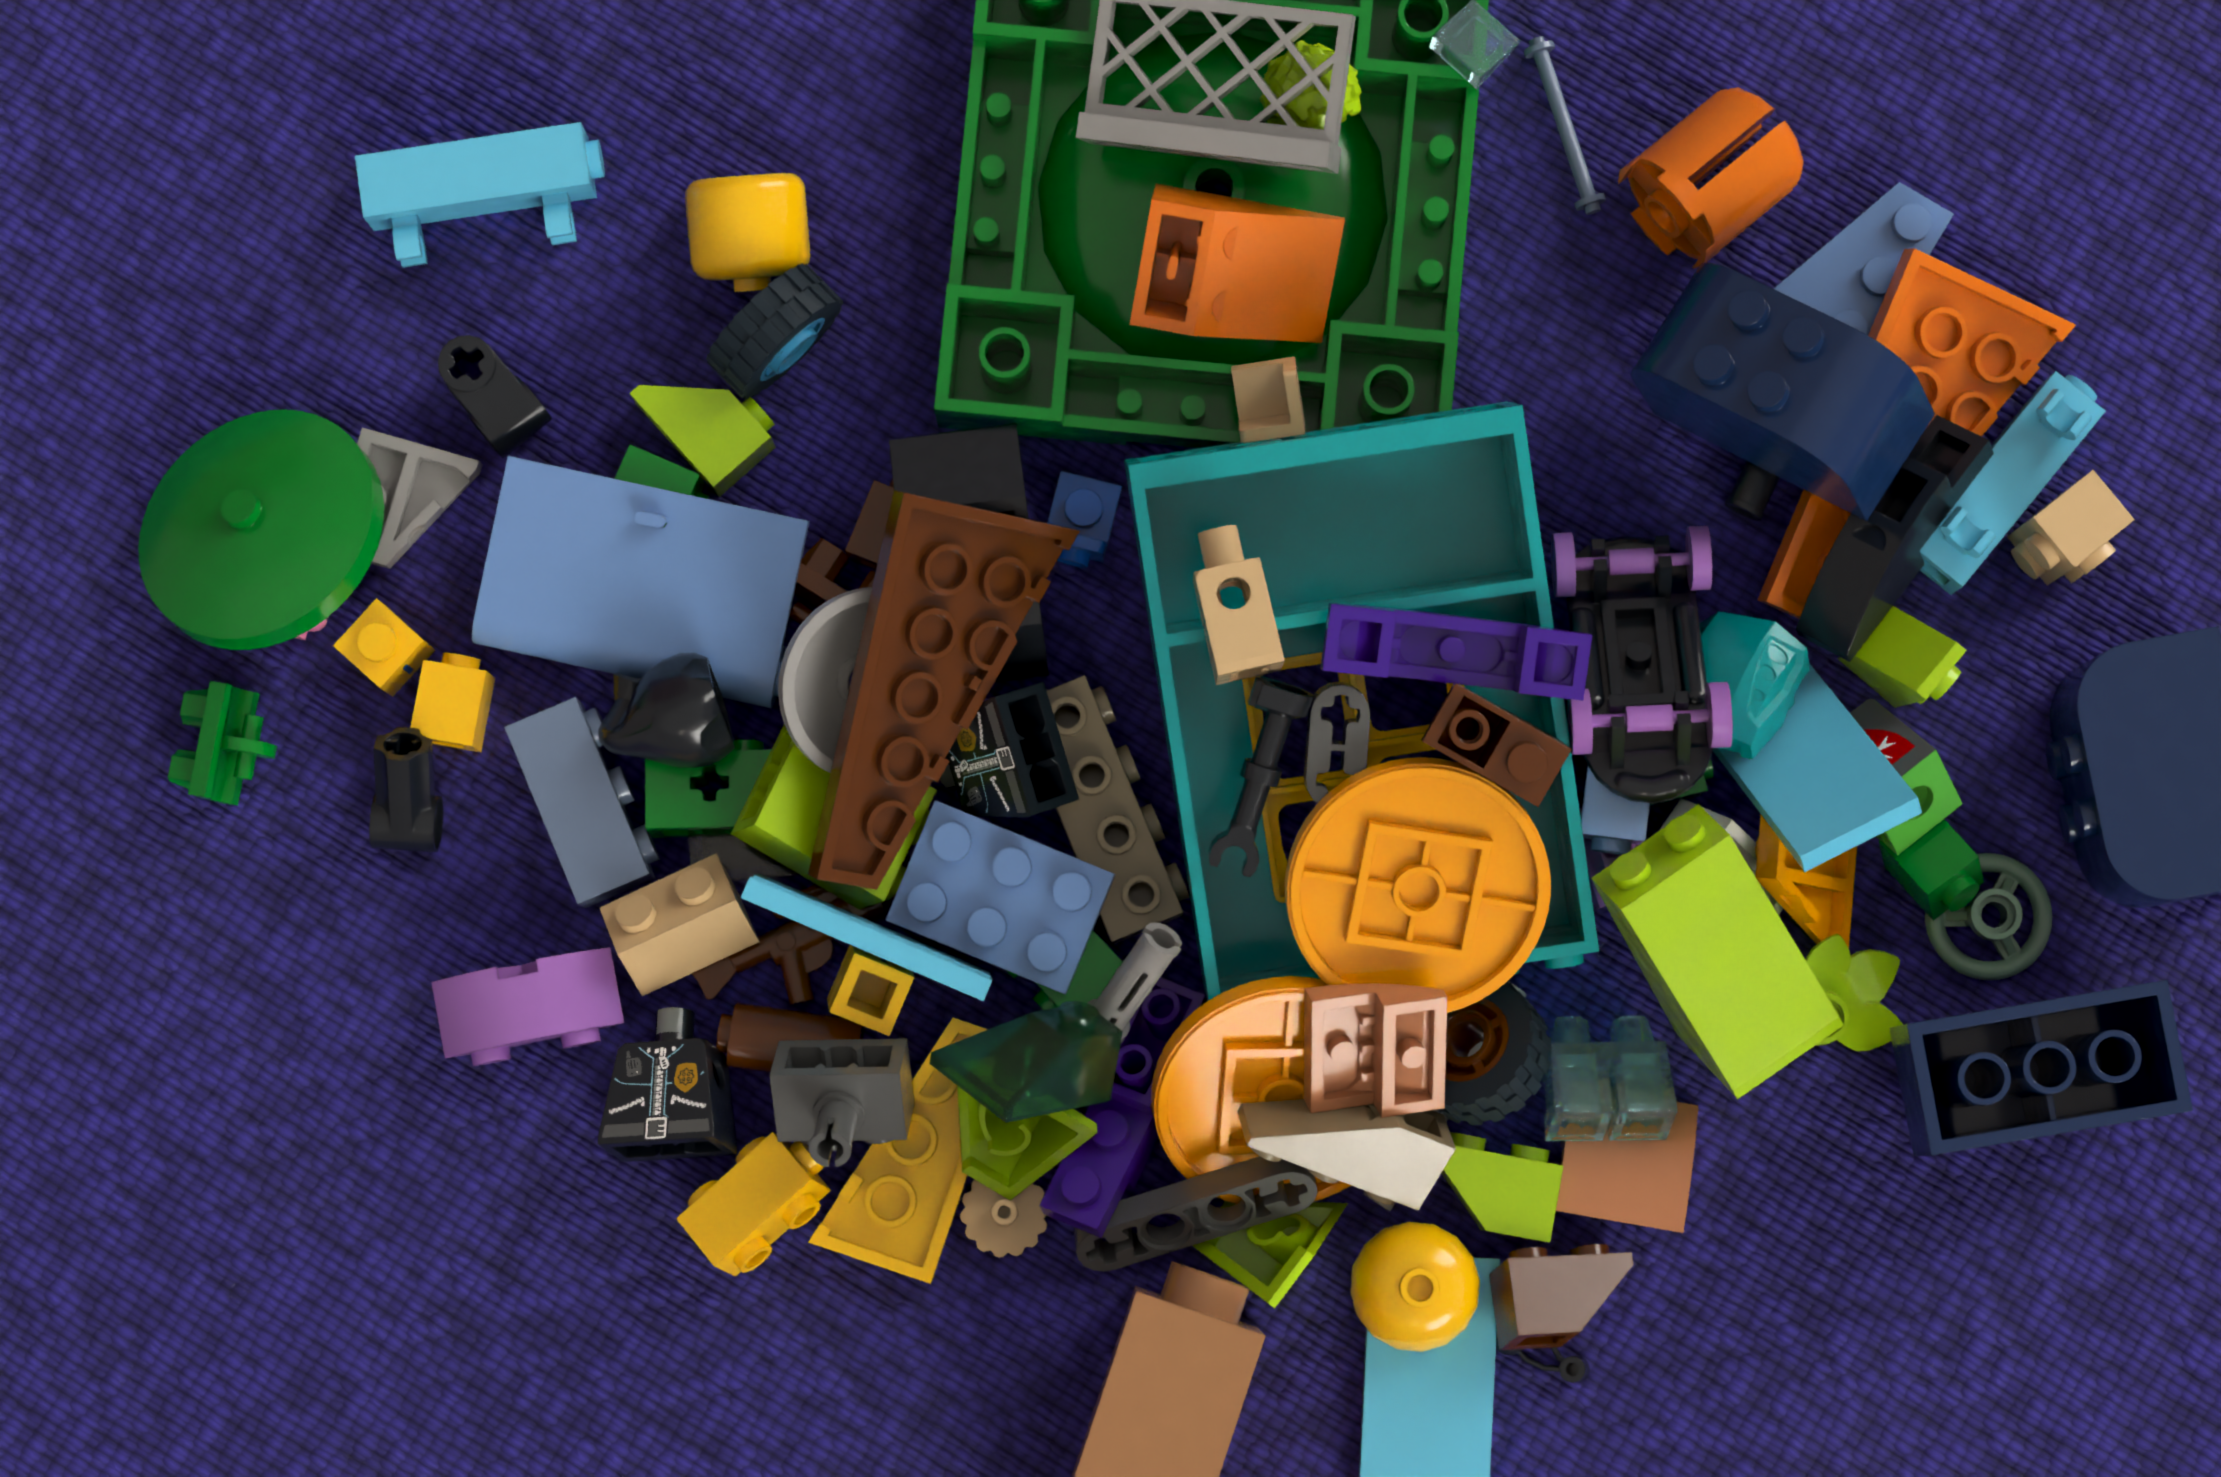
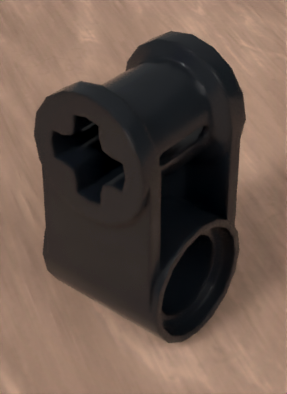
M471 335L458 336L448 341L442 348L438 358L439 373L450 392L468 412L467 416L502 459L552 420L550 414L517 375L514 376L491 347L481 338ZM465 357L472 363L480 360L478 366L482 375L474 381L466 374L460 376L461 371L457 363Z

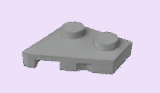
M362 427L357 444L374 465L381 482L384 498L383 528L379 545L371 564L391 569L480 474L483 464L479 460Z

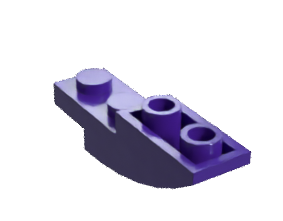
M1161 977L1159 978L1150 994L1130 1019L1128 1035L1120 1045L1109 1049L1092 1082L1096 1094L1085 1116L1097 1123V1134L1061 1161L1039 1205L1044 1215L1102 1238L1125 1189L1134 1190L1158 1138L1151 1101L1152 1081L1158 1059L1164 1046L1180 1024L1197 1008L1207 1002L1206 995Z

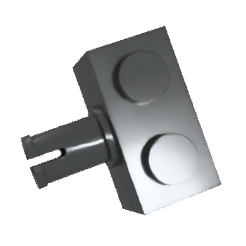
M907 1038L785 1040L778 1042L769 1075L778 1142L801 1141L803 1144L809 1145L811 1157L816 1163L824 1167H829L832 1151H837L835 1167H839L850 1158L852 1141L864 1140L871 1144H883L892 1140H907L914 1109Z

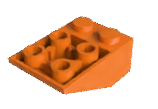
M1156 183L1151 199L1130 325L1190 336L1322 343L1345 217Z

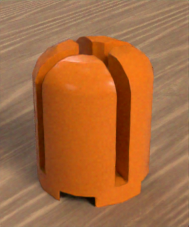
M1739 87L1716 92L1644 152L1620 169L1618 184L1628 177L1631 191L1639 204V207L1630 214L1645 235L1667 256L1677 248L1689 257L1698 259L1692 268L1695 269L1700 264L1707 263L1724 246L1789 194L1797 185L1802 174L1804 161L1795 134L1788 123L1783 121L1699 190L1695 187L1752 139L1762 128L1761 123L1775 111V108L1761 97Z

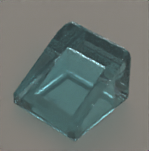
M1471 0L1432 36L1430 48L1474 88L1478 89L1520 44V40L1479 3Z

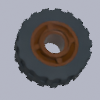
M1506 982L1495 992L1472 1005L1447 1013L1445 1108L1437 1109V1111L1443 1113L1449 1120L1458 1123L1462 1120L1467 1121L1470 1125H1483L1484 1121L1492 1120L1497 1122L1505 1119V1115L1514 1110L1517 1112L1526 1105L1524 1102L1532 1094L1535 1095L1542 1086L1540 1081L1543 1075L1548 1073L1550 1066L1548 1053L1552 1051L1551 1039L1546 1035L1545 1031L1548 1030V1027L1532 1004L1511 983ZM1483 1042L1481 1048L1475 1054L1468 1057L1470 1050L1476 1044Z

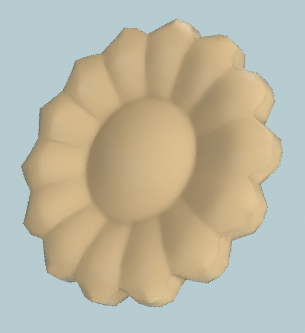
M973 1180L971 1191L965 1193L962 1198L965 1208L960 1213L961 1221L967 1225L965 1230L966 1237L970 1240H975L980 1251H992L994 1256L998 1258L1004 1257L1007 1253L1019 1256L1023 1253L1025 1247L1032 1248L1036 1246L1038 1235L1047 1229V1223L1044 1219L1046 1215L1043 1214L1039 1206L1044 1197L1043 1189L1032 1183L1012 1200H1008L980 1182Z

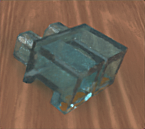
M1581 1016L1558 1017L1555 1019L1550 1034L1552 1051L1548 1053L1550 1066L1548 1073L1542 1077V1082L1545 1083L1546 1112L1544 1115L1545 1141H1603L1607 1129L1609 1141L1667 1139L1678 1111L1666 1041H1654L1646 1016H1622L1613 1020L1610 1028L1611 1042H1591L1588 1020L1583 1019Z

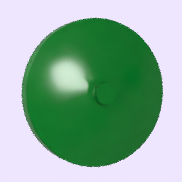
M285 409L256 412L239 417L212 430L196 441L173 463L161 479L148 503L140 530L138 552L141 576L149 596L158 609L182 632L199 642L221 649L252 650L283 643L307 632L329 617L348 599L363 579L376 554L384 522L383 491L376 469L366 453L343 429L328 419L304 411Z

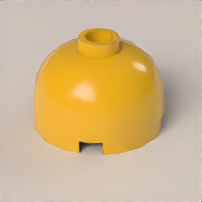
M1405 1222L1382 1229L1363 1245L1352 1266L1350 1293L1356 1316L1373 1337L1398 1350L1424 1352L1447 1345L1467 1328L1478 1307L1480 1278L1473 1256L1457 1236L1435 1224Z

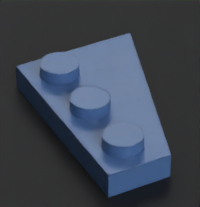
M1899 182L1776 286L1774 290L1868 335L1904 249L1915 248L1930 255L1954 214Z

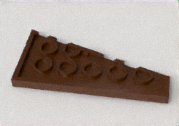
M894 490L808 875L817 880L878 889L916 822L913 815L931 782H938L950 762L946 759L948 752L961 729L968 730L1018 642L1015 636L1033 602L1040 603L1051 583L1047 579L1063 549L1069 551L1080 532L1079 530Z

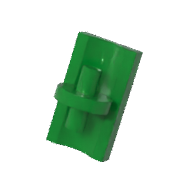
M210 681L208 689L186 691L183 695L180 711L182 724L201 729L196 752L177 749L175 754L172 755L168 772L169 781L189 789L188 795L238 806L243 779L252 780L256 757L275 759L277 745L260 741L264 718L255 716L260 694L239 689L227 683Z

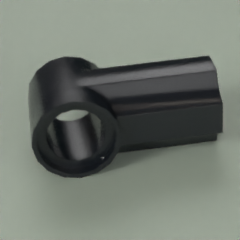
M396 727L392 732L377 735L373 748L376 792L373 797L370 813L369 837L371 847L438 852L443 831L444 807L442 796L435 795L432 739L423 736L417 728Z

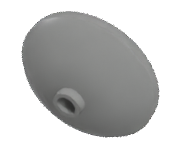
M872 587L847 591L831 598L816 608L794 633L781 663L778 697L785 727L803 755L819 768L831 773L850 688L849 679L854 670Z

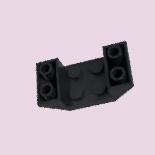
M1016 423L889 439L894 490L1029 519ZM1033 602L1015 634L1018 642L995 682L1049 676L1040 603Z

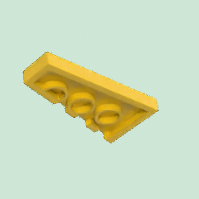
M952 1017L912 1080L914 1109L907 1140H892L887 1143L872 1144L808 1243L931 1284L968 1175L962 1172L955 1052L1003 1073L1014 1038Z

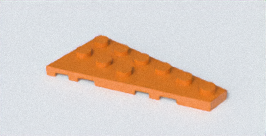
M1915 248L1904 249L1868 336L1891 350L1914 371L1935 413L1932 420L1938 415L1975 434L1983 436L1998 418L1997 412L2020 385L2028 383L2040 369L2038 363L2056 342H2062L2076 324ZM1803 489L1757 600L1800 619L1820 569L1851 513Z

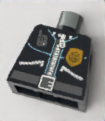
M1044 682L984 701L968 730L961 729L946 756V759L950 762L940 777L941 783L946 788L954 791L957 790L962 810L975 817H1029L1079 800Z
M668 1007L657 1010L655 1041L625 1043L617 1051L598 1133V1145L622 1162L737 1155V1138L727 1059L725 1054L706 1039L694 1038L695 1013L689 1009Z

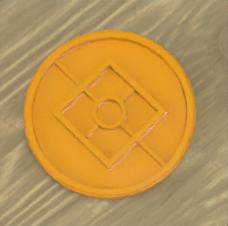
M1428 757L1403 758L1371 766L1357 772L1329 791L1316 804L1299 829L1290 850L1285 875V902L1294 938L1310 967L1327 985L1380 983L1441 989L1447 995V1013L1465 1008L1492 994L1521 968L1536 946L1543 931L1551 897V875L1545 846L1535 824L1516 797L1507 789L1461 763Z
M1283 976L1255 980L1236 986L1208 1000L1190 1014L1174 1031L1164 1046L1154 1071L1151 1101L1155 1126L1161 1145L1170 1161L1186 1179L1259 1156L1246 1145L1237 1112L1242 1103L1304 1099L1305 988L1326 986L1327 984L1322 979ZM1315 1177L1318 1191L1315 1201L1337 1194L1352 1185L1341 1181L1334 1184L1327 1183ZM1289 1179L1283 1180L1284 1184L1290 1183ZM1259 1188L1253 1189L1254 1195L1259 1194ZM1232 1194L1217 1196V1198L1235 1204L1242 1199Z

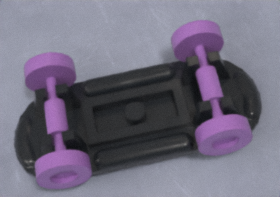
M1688 526L1686 529L1685 552L1679 553L1671 548L1669 535L1656 536L1655 540L1631 536L1591 539V544L1575 555L1572 532L1552 533L1551 568L1554 596L1566 597L1570 631L1592 634L1584 700L1567 699V724L1572 749L1571 753L1572 755H1584L1586 764L1595 778L1613 794L1633 802L1651 804L1672 800L1690 790L1704 775L1712 757L1713 748H1729L1732 744L1733 720L1730 688L1728 682L1707 683L1696 590H1710L1712 585V548L1708 526Z

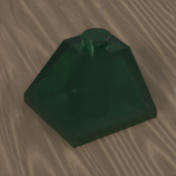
M1067 1001L1062 1003L1060 1007L1031 1012L931 1052L929 1064L1007 1123L1110 1101L1123 1031L1101 1016L1094 1006L1080 1001Z

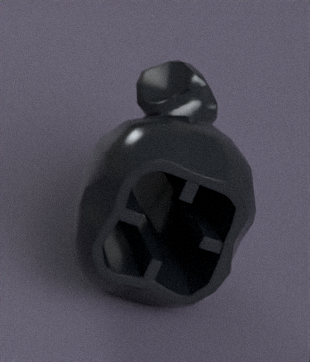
M679 653L662 660L642 678H633L619 672L613 674L614 703L598 729L599 742L609 752L649 759L672 767L697 768L712 765L722 760L736 748L728 712L707 657L697 653Z

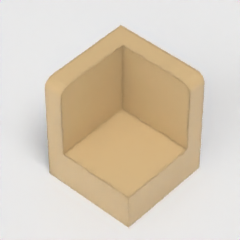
M1295 356L1231 366L1241 443L1305 434V420Z

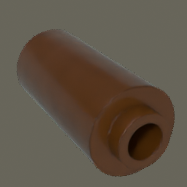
M737 1002L733 1015L721 1014L716 1048L721 1052L727 1053V1066L771 1072L779 1041L863 1039L864 1026L842 1017Z

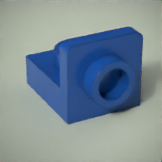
M1064 471L1060 472L1047 523L1076 529L1080 532L1069 551L1063 549L1057 562L1080 568H1088L1090 560L1104 563L1122 493V486Z

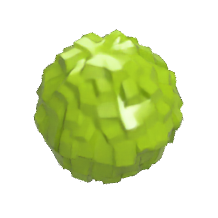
M1303 40L1295 43V46L1313 70L1335 52L1320 43L1312 45ZM1287 50L1284 55L1268 62V70L1264 74L1263 79L1276 97L1279 98L1307 76V74L1289 50ZM1350 64L1341 123L1347 120L1348 114L1353 116L1361 111L1359 96L1362 91L1358 84L1359 80L1356 77L1358 70ZM1332 69L1320 78L1328 90L1330 89ZM1313 84L1287 104L1285 109L1299 127L1324 130L1328 102ZM1262 93L1259 100L1264 110L1271 103ZM1278 112L1267 120L1268 123L1287 125Z

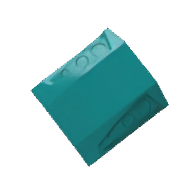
M1718 611L1700 623L1707 683L1728 682L1731 694L1732 744L1729 748L1718 749L1741 753L1743 758L1753 759L1783 726L1788 710L1794 705L1795 692L1810 670L1808 651L1801 642L1776 621Z

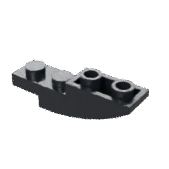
M1938 415L1935 416L1921 435L1869 519L1866 521L1852 513L1850 514L1822 565L1807 598L1796 627L1799 636L1849 662L1853 659L1924 566L1920 553L1921 548L1994 454L1988 439Z

